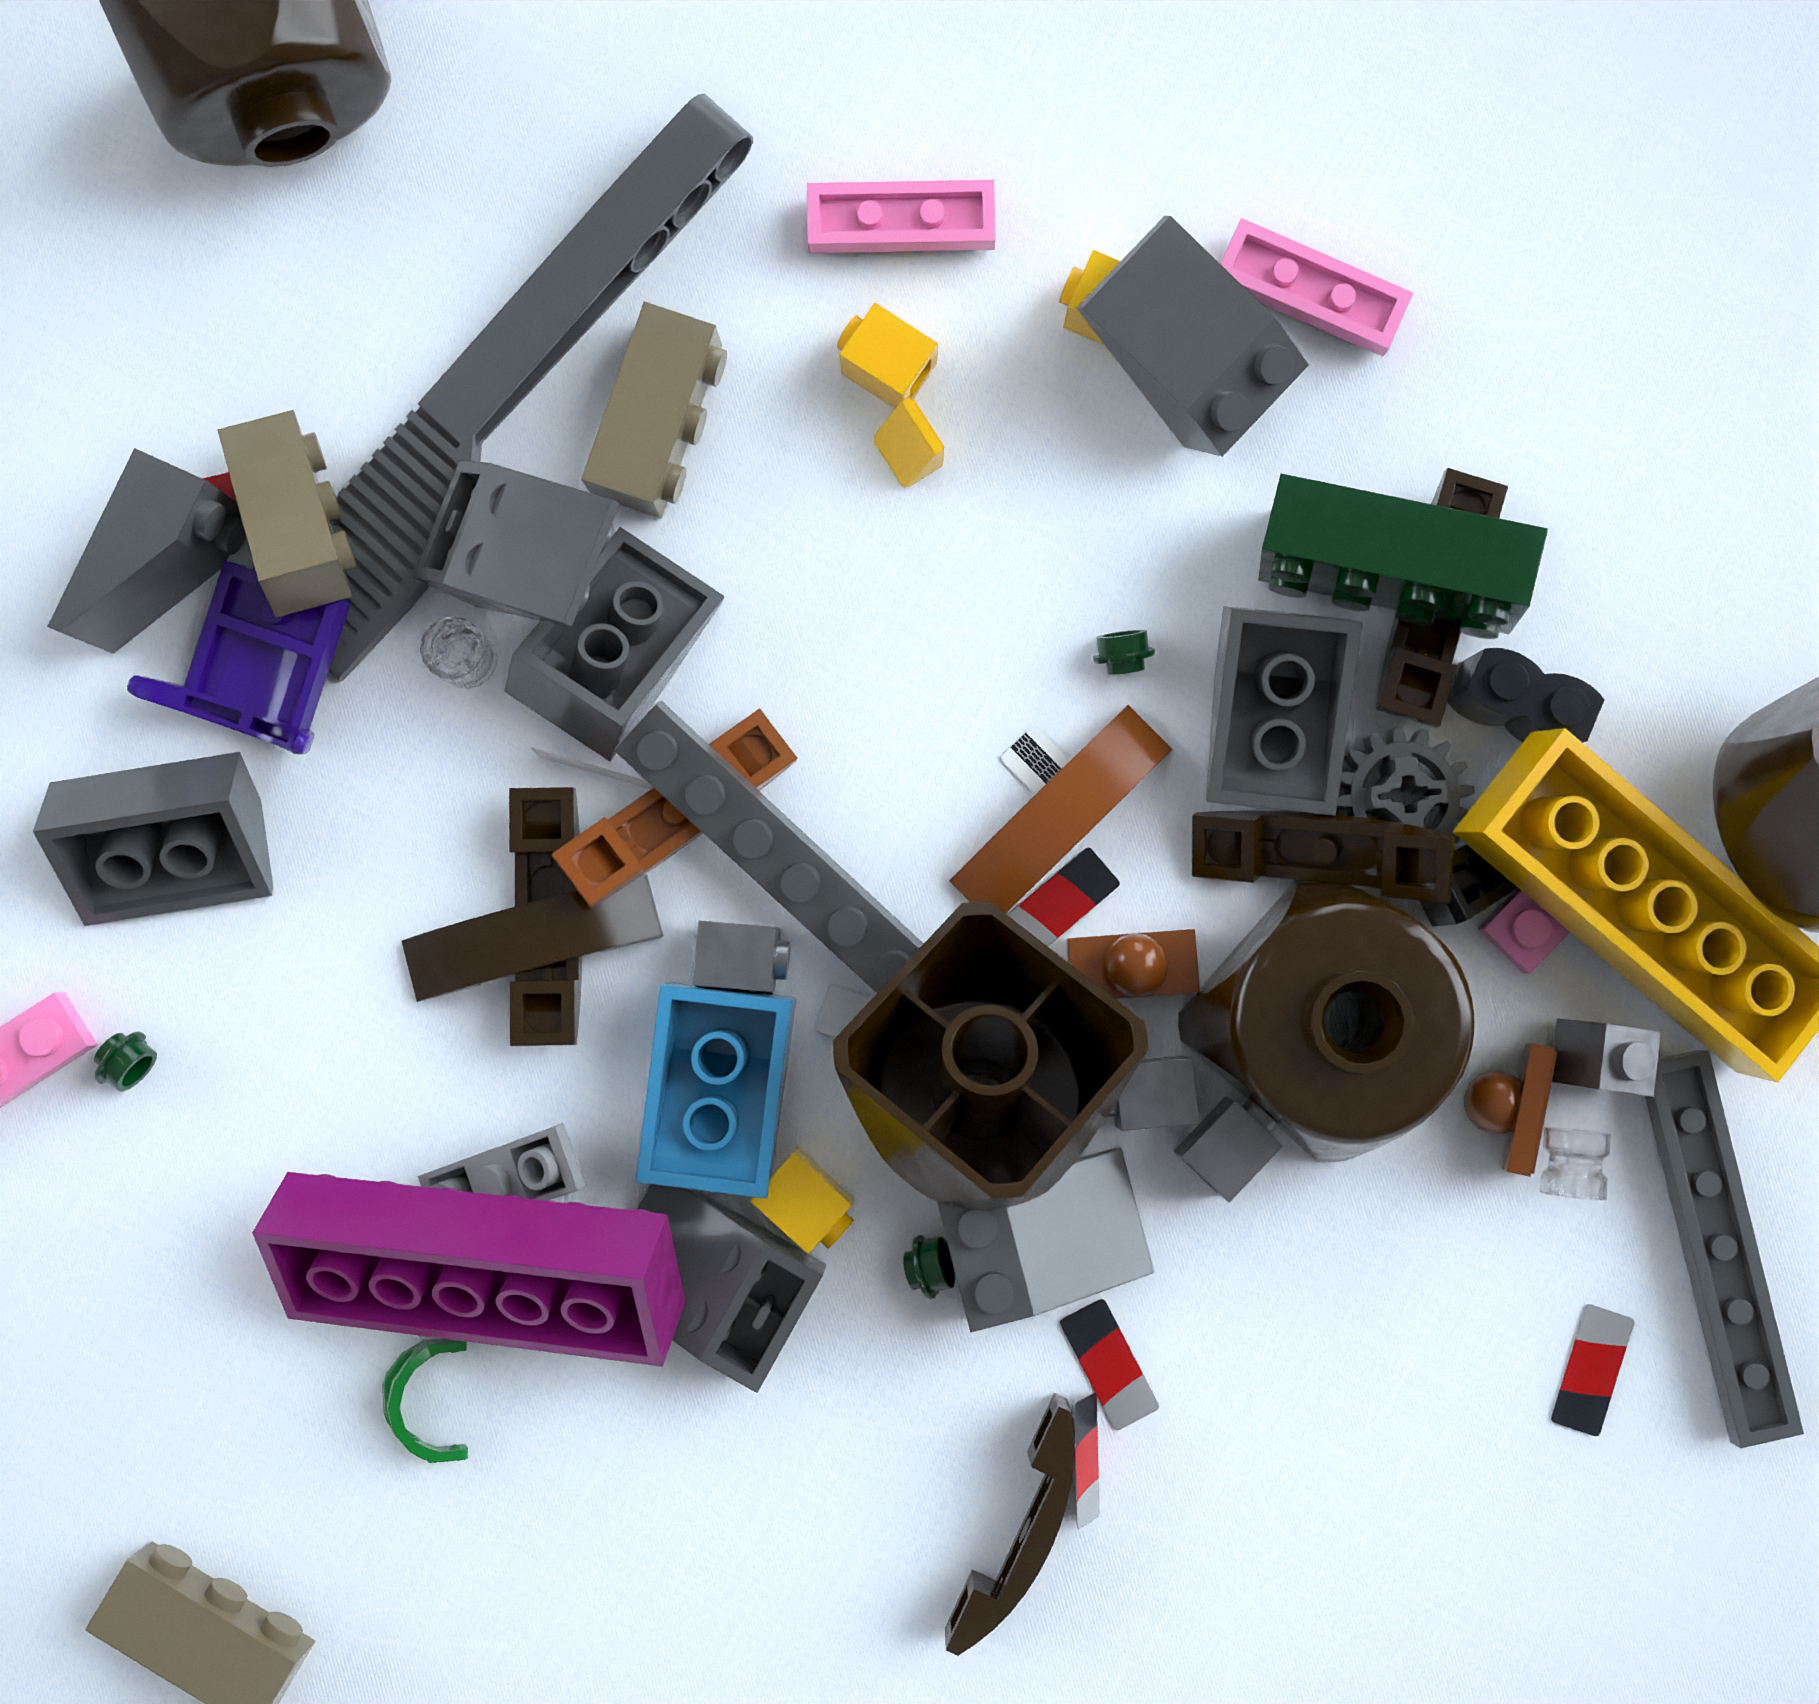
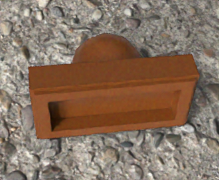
M1195 929L1066 939L1068 963L1115 999L1200 993Z
M1534 1043L1526 1044L1519 1079L1504 1071H1487L1476 1076L1469 1083L1464 1094V1109L1469 1120L1478 1129L1490 1134L1508 1133L1502 1169L1507 1172L1529 1177L1535 1172L1557 1052L1553 1047Z

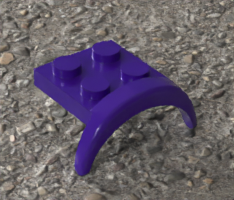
M224 560L184 686L135 675L130 678L127 684V691L137 698L239 731L289 750L293 754H307L310 751L315 736L314 732L310 730L311 723L351 603L338 600L275 618L258 581L256 570Z

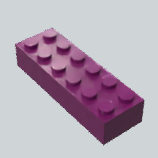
M287 1172L252 1232L288 1319L663 1367L686 1302L668 1215L652 1213L642 1209L625 1210L589 1206L579 1202L563 1203L527 1199L516 1195L500 1196L465 1192L454 1188L438 1189L397 1184L391 1181L376 1182L340 1178L330 1174L314 1175Z

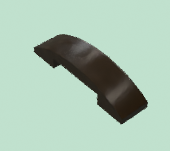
M1447 468L1443 472L1431 504L1500 518L1508 486ZM1396 617L1394 618L1379 683L1376 710L1435 728L1441 726L1458 666L1452 664L1461 634L1459 631L1460 624L1434 619L1432 625H1418L1402 621Z
M509 788V852L515 854V906L577 891L552 858V853L580 834L576 788ZM582 957L515 975V981H510V1046L577 1045Z
M1238 810L1196 812L1192 815L1193 877L1254 883L1260 876L1382 888L1381 896L1440 903H1449L1451 901L1454 835L1379 819L1306 812Z
M643 875L592 908L588 906L578 891H573L448 925L402 940L401 942L416 1001L421 1002L480 986L482 983L593 953L606 952L662 937L663 932L648 875Z
M1053 1394L1027 1450L1031 1467L1045 1475L996 1580L972 1569L945 1626L946 1651L956 1656H959L980 1642L1012 1612L1038 1576L1059 1532L1068 1502L1074 1462V1432L1071 1411L1066 1398L1059 1394Z

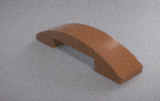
M1127 705L1031 798L949 882L969 902H991L1006 914L1172 748Z
M760 708L709 743L714 750L759 791L787 770L798 759ZM652 788L608 820L606 817L599 820L552 853V858L588 906L592 908L667 860L701 836L703 832L655 788Z

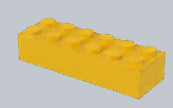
M1566 728L1531 732L1452 831L1736 1073L1778 1083L1819 1031V946L1795 925L1784 921L1768 910L1736 874Z

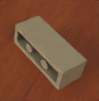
M645 301L643 302L581 478L590 493L612 499L622 506L661 519L667 502L675 504L678 501L686 478V468L680 466L688 443L692 445L698 443L704 429L707 409L702 408L701 405L708 385L717 387L726 365L727 350L721 349L722 343L716 325Z
M294 410L217 429L258 581L275 618L353 597L345 571L355 569L357 566L345 530L334 533L330 521L340 519L342 516L330 480L318 482L316 472L326 470L327 466L316 433L312 432L303 435Z
M153 1541L126 1560L85 1629L88 1633L204 1704H279L316 1642L303 1633L301 1625L294 1618L281 1612L269 1613L248 1600L247 1593L238 1584L228 1579H214L192 1566L191 1558L184 1551L171 1545H158Z

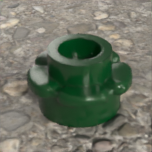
M1147 630L1108 633L1096 637L1099 655L1093 656V661L1097 664L1106 663L1107 674L1109 675L1133 673L1145 669L1144 659L1152 657L1155 654V649L1149 647Z
M137 1031L127 1036L123 1033H117L108 1038L94 1056V1062L99 1065L95 1071L96 1081L99 1084L107 1082L120 1092L127 1091L137 1085L149 1073L157 1059L156 1051L149 1047L145 1041L146 1035Z
M923 1235L916 1236L912 1243L913 1250L905 1252L903 1256L906 1279L913 1290L921 1289L926 1298L934 1299L936 1294H939V1291L953 1288L955 1285V1271L949 1247L943 1237L925 1240Z

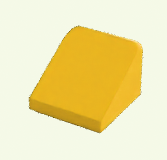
M910 397L900 402L874 436V444L899 483L905 488L914 485L941 468L944 461L943 443L914 399L911 400Z

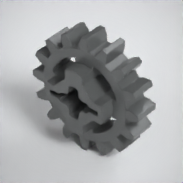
M1395 727L1387 732L1386 745L1374 733L1363 739L1367 755L1355 749L1348 751L1344 755V760L1352 768V771L1342 772L1340 787L1345 788L1343 796L1338 797L1337 809H1345L1347 816L1368 818L1366 813H1371L1379 820L1424 828V817L1432 807L1440 806L1438 816L1429 829L1454 835V843H1457L1460 838L1452 832L1455 829L1452 824L1453 822H1460L1469 811L1459 806L1460 798L1474 794L1475 790L1474 786L1458 784L1456 776L1461 774L1468 766L1465 761L1456 762L1451 765L1446 761L1445 757L1451 748V744L1448 741L1430 748L1427 746L1429 740L1427 730L1421 729L1415 732L1408 742L1402 727ZM1383 758V764L1379 766L1380 778L1373 786L1362 788L1369 770ZM1418 761L1432 772L1436 781H1433L1418 768ZM1397 788L1401 792H1411V795L1422 794L1425 796L1424 798L1412 801V804L1406 806L1401 802H1392L1391 799H1378V797L1391 793L1392 790Z

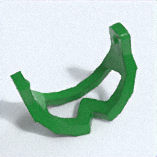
M422 1339V1342L400 1354L387 1371L382 1384V1411L387 1424L410 1453L427 1460L428 1463L468 1459V1447L464 1444L436 1447L423 1442L408 1431L404 1426L400 1411L404 1387L414 1370L431 1357L439 1353L466 1351L467 1342Z

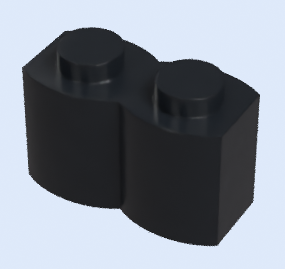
M1484 648L1462 662L1447 703L1462 717L1477 724L1486 726L1504 725L1510 734L1522 743L1531 732L1566 728L1584 743L1590 737L1605 699L1594 687L1579 678L1560 673L1544 674L1538 665L1518 652L1504 648Z

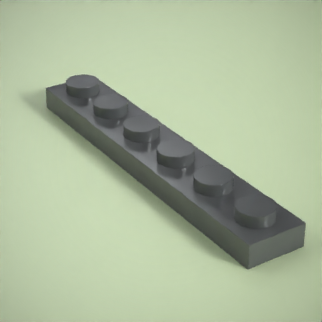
M663 701L655 704L614 750L876 993L883 988L924 944Z
M1694 1050L1659 1058L1654 1097L1645 1096L1730 1443L1739 1448H1745L1803 1435L1804 1431L1709 1050Z

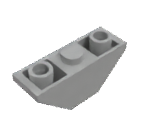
M564 1123L418 1176L421 1187L454 1188L465 1192L500 1196L516 1195L522 1198L545 1201L586 1187Z

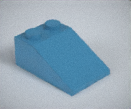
M675 982L660 985L635 1182L759 1198L768 1197L789 1062L796 997Z

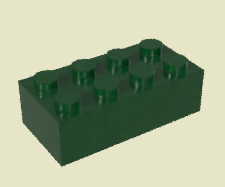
M1281 473L1262 546L1258 580L1270 583L1269 590L1288 597L1303 598L1306 597L1307 591L1333 596L1331 602L1344 609L1368 611L1370 605L1396 610L1395 617L1408 623L1432 625L1434 619L1460 624L1459 631L1466 635L1483 639H1496L1499 633L1510 634L1530 607L1548 528Z

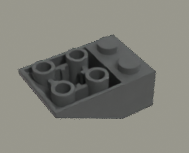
M459 460L413 578L475 607L572 627L576 615L583 609L588 600L590 592L589 581L598 558L611 541L614 530L612 522L620 503L603 496L492 463Z
M651 1184L637 1209L668 1215L686 1301L672 1340L701 1362L758 1393L823 1277L826 1263L807 1254L805 1251L698 1190Z

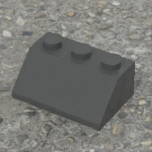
M240 752L49 783L33 833L84 926L272 896L274 887L262 803Z

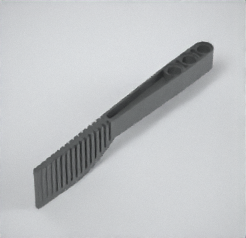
M705 93L698 94L684 105L417 403L420 406L417 411L411 410L406 416L408 418L404 425L400 423L394 429L396 434L392 438L388 436L383 442L385 446L381 450L377 449L371 455L373 459L369 463L365 462L360 468L362 471L357 476L354 474L349 480L350 484L338 492L336 500L342 518L330 522L334 533L345 530L357 568L345 571L353 597L342 599L351 604L329 668V672L337 680L343 681L430 586L413 578L459 460L481 461L482 443L656 259L739 168L749 154L753 145V136Z

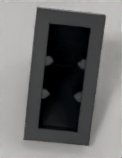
M1463 842L1454 846L1451 901L1449 903L1419 901L1432 927L1457 925L1471 919L1518 887Z

